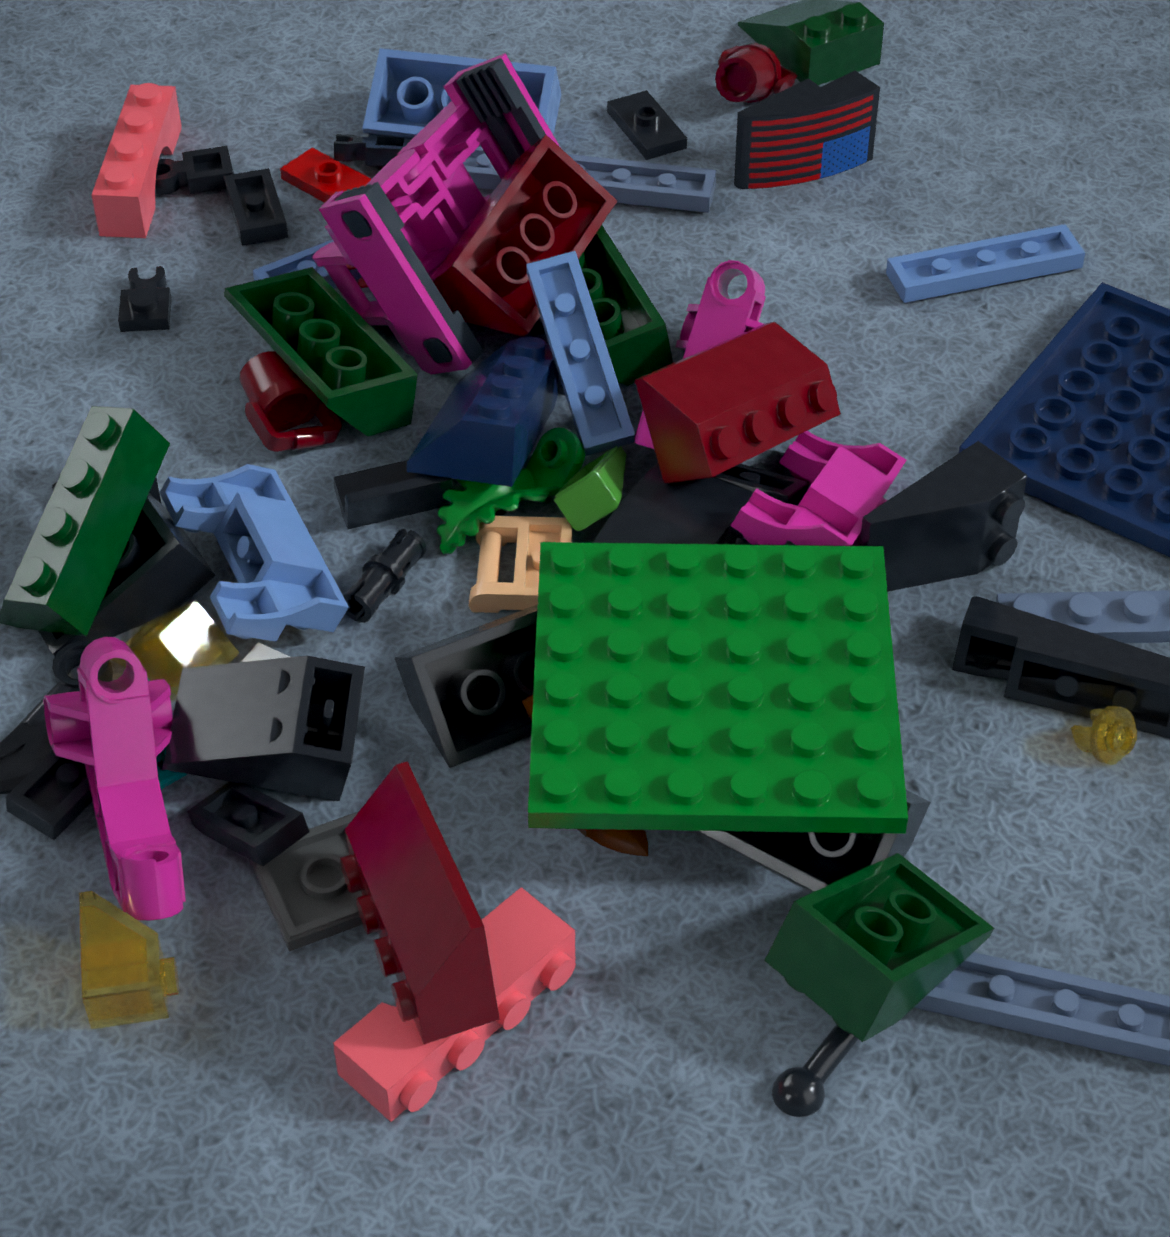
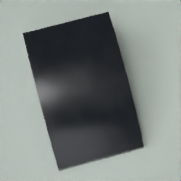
M657 463L621 501L593 543L735 545L736 539H743L744 536L741 532L731 527V524L740 509L747 504L753 492L713 477L664 483L659 463Z

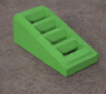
M616 445L581 467L555 495L554 501L574 530L582 531L618 507L622 496L627 455L621 446L617 447Z

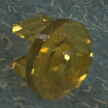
M1119 706L1093 709L1090 712L1093 723L1092 727L1074 725L1070 728L1074 742L1083 752H1092L1099 762L1115 765L1129 754L1136 744L1137 729L1134 717L1129 710Z

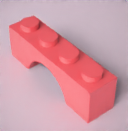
M154 83L130 85L92 192L99 236L146 238L156 209L155 183L159 157L161 153L173 155L182 128L175 86H158Z
M522 887L482 919L499 1020L424 1044L414 1019L402 1022L397 1007L382 1002L333 1042L338 1075L390 1122L406 1109L410 1112H415L425 1106L434 1095L437 1082L454 1067L458 1070H464L471 1066L480 1056L485 1040L501 1027L505 1030H510L517 1026L528 1013L531 1001L546 988L551 991L559 989L571 977L576 965L575 930Z

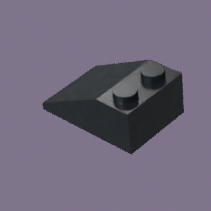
M977 441L865 515L862 519L859 546H883L887 592L976 575L993 563L997 566L1005 564L1014 554L1018 544L1016 534L1019 518L1025 507L1023 497L1027 474Z
M149 493L87 637L46 631L38 632L51 653L56 656L62 648L74 642H92L102 637H115L175 612L216 575L185 531L175 526L168 510Z

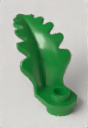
M560 427L547 431L540 438L527 467L521 469L512 487L456 479L465 490L448 489L443 494V498L452 502V505L442 506L438 510V517L446 522L437 526L436 529L437 534L441 537L440 551L443 554H452L457 547L464 545L466 535H477L481 522L485 524L492 523L495 520V513L500 509L514 511L518 508L520 501L532 500L543 502L548 496L556 495L568 480L581 469L584 463L585 451L576 434Z

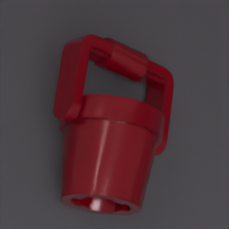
M751 43L735 46L722 52L718 60L719 67L716 71L715 82L719 93L728 101L754 103L793 86L797 75L782 67L775 53L767 46Z
M275 351L260 353L243 366L240 371L239 380L249 400L245 405V414L267 449L274 452L299 450L335 442L342 427L340 419L336 413L326 407ZM314 414H316L323 425L282 432L308 422Z

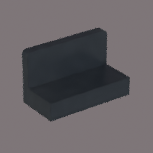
M408 460L335 476L334 490L348 530L438 509L442 506H450V501L444 499L443 494L446 490L452 489V478L407 472Z

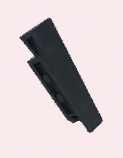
M974 596L971 598L962 623L952 670L981 677L1008 679L1004 697L1170 738V657L982 597Z

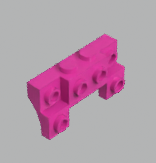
M806 431L797 436L779 461L780 464L790 470L796 479L808 481V485H811L799 505L796 506L782 502L756 489L747 504L740 509L731 527L741 532L744 538L752 545H786L789 540L795 545L859 546L863 517L888 501L883 496L907 460L881 443L865 446L842 445L827 441Z

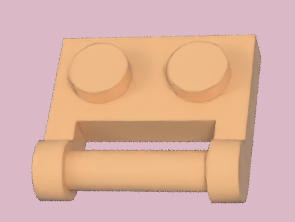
M495 516V520L490 524L481 522L479 524V532L476 535V541L480 545L477 581L470 590V610L472 612L498 613L500 610H524L537 605L540 543L573 542V528L568 520L564 517ZM506 543H517L513 583L498 582L501 548Z

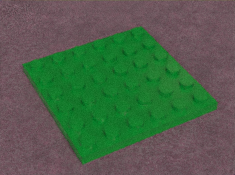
M540 543L528 828L906 834L908 809L883 546Z

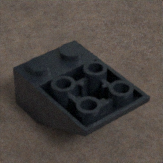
M306 655L182 668L170 728L172 734L170 743L166 748L163 769L340 801L352 764L365 667Z

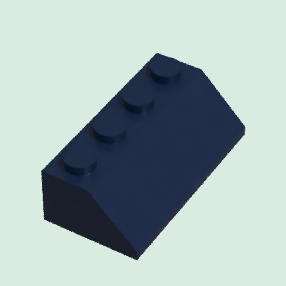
M522 337L517 340H510L462 377L408 459L407 472L512 487L549 419L558 397L559 374L550 345L536 337Z

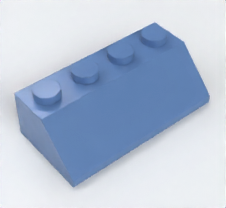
M380 48L364 118L363 132L414 138L452 101L443 86L457 72L488 59ZM511 62L552 134H554L561 99V89L556 67Z

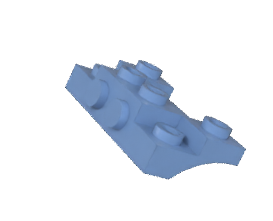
M246 464L232 472L211 478L180 479L168 477L159 493L175 526L193 533L200 531L214 533L238 583L218 581L210 596L227 634L241 639L256 638L276 642L286 625H291L301 630L310 628L329 632L335 631L349 606L274 469Z

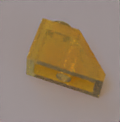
M197 601L146 622L125 642L147 671V678L149 680L165 679L170 685L171 692L176 695L178 693L182 668L229 664L239 654V651ZM122 658L110 659L126 668V660Z
M79 892L82 999L91 1029L169 1018L167 996L179 995L178 971L175 957L164 958L158 933L95 892Z

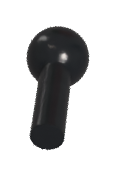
M835 1025L803 1067L789 1068L777 1077L772 1088V1097L776 1106L784 1113L795 1117L809 1116L818 1111L825 1097L823 1083L853 1047L858 1038Z

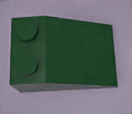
M802 0L738 21V26L758 44L765 45L772 50L780 64L797 75L796 79L799 82L810 79L817 85L836 80L854 70L859 72L879 65L881 61L884 22L860 2Z
M896 853L795 900L764 961L779 972L788 985L804 993L827 1012L838 1027L864 1042L901 1020L990 937L994 927L902 855Z

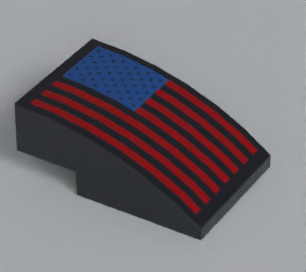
M854 70L821 87L810 79H806L739 111L737 116L734 185L739 189L789 186L833 176L873 160L880 87Z

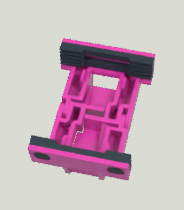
M506 53L457 72L443 86L452 101L397 153L396 157L390 160L365 186L355 187L352 190L347 189L344 192H336L319 208L320 213L328 223L325 229L334 242L323 246L312 256L317 266H324L347 303L369 325H388L405 353L413 356L420 368L431 375L466 370L484 352L460 312L457 310L452 313L431 279L490 197V195L482 196L463 162L481 145L502 180L515 160L543 136H549L559 146ZM349 270H358L362 276L358 283ZM369 287L376 301L369 302L361 288Z

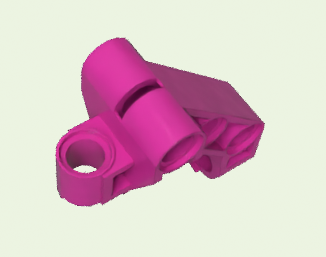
M735 260L722 262L713 270L711 276L707 279L700 304H688L686 310L688 314L682 326L680 340H677L675 346L685 351L683 359L763 325V323L758 321L766 296H764L765 284L758 272ZM745 275L747 288L744 294L739 298L730 299L727 292L730 281L735 276ZM643 411L634 440L636 444L654 449Z
M102 637L86 646L81 655L80 668H77L80 691L44 696V715L48 739L56 756L85 764L110 885L122 911L127 912L130 918L136 920H160L183 910V902H186L181 851L170 832L156 762L158 754L170 743L172 731H170L173 719L170 685L165 679L148 681L147 671L124 641L115 637ZM113 658L126 660V668L117 680L104 682L98 679V671L107 660Z

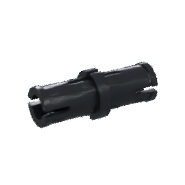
M401 529L379 555H373L367 560L362 568L363 574L343 595L349 606L345 613L348 617L355 621H358L360 618L361 622L365 623L371 619L381 603L390 594L395 595L400 591L405 583L404 577L426 552V544L419 534L412 530L407 534L406 529Z

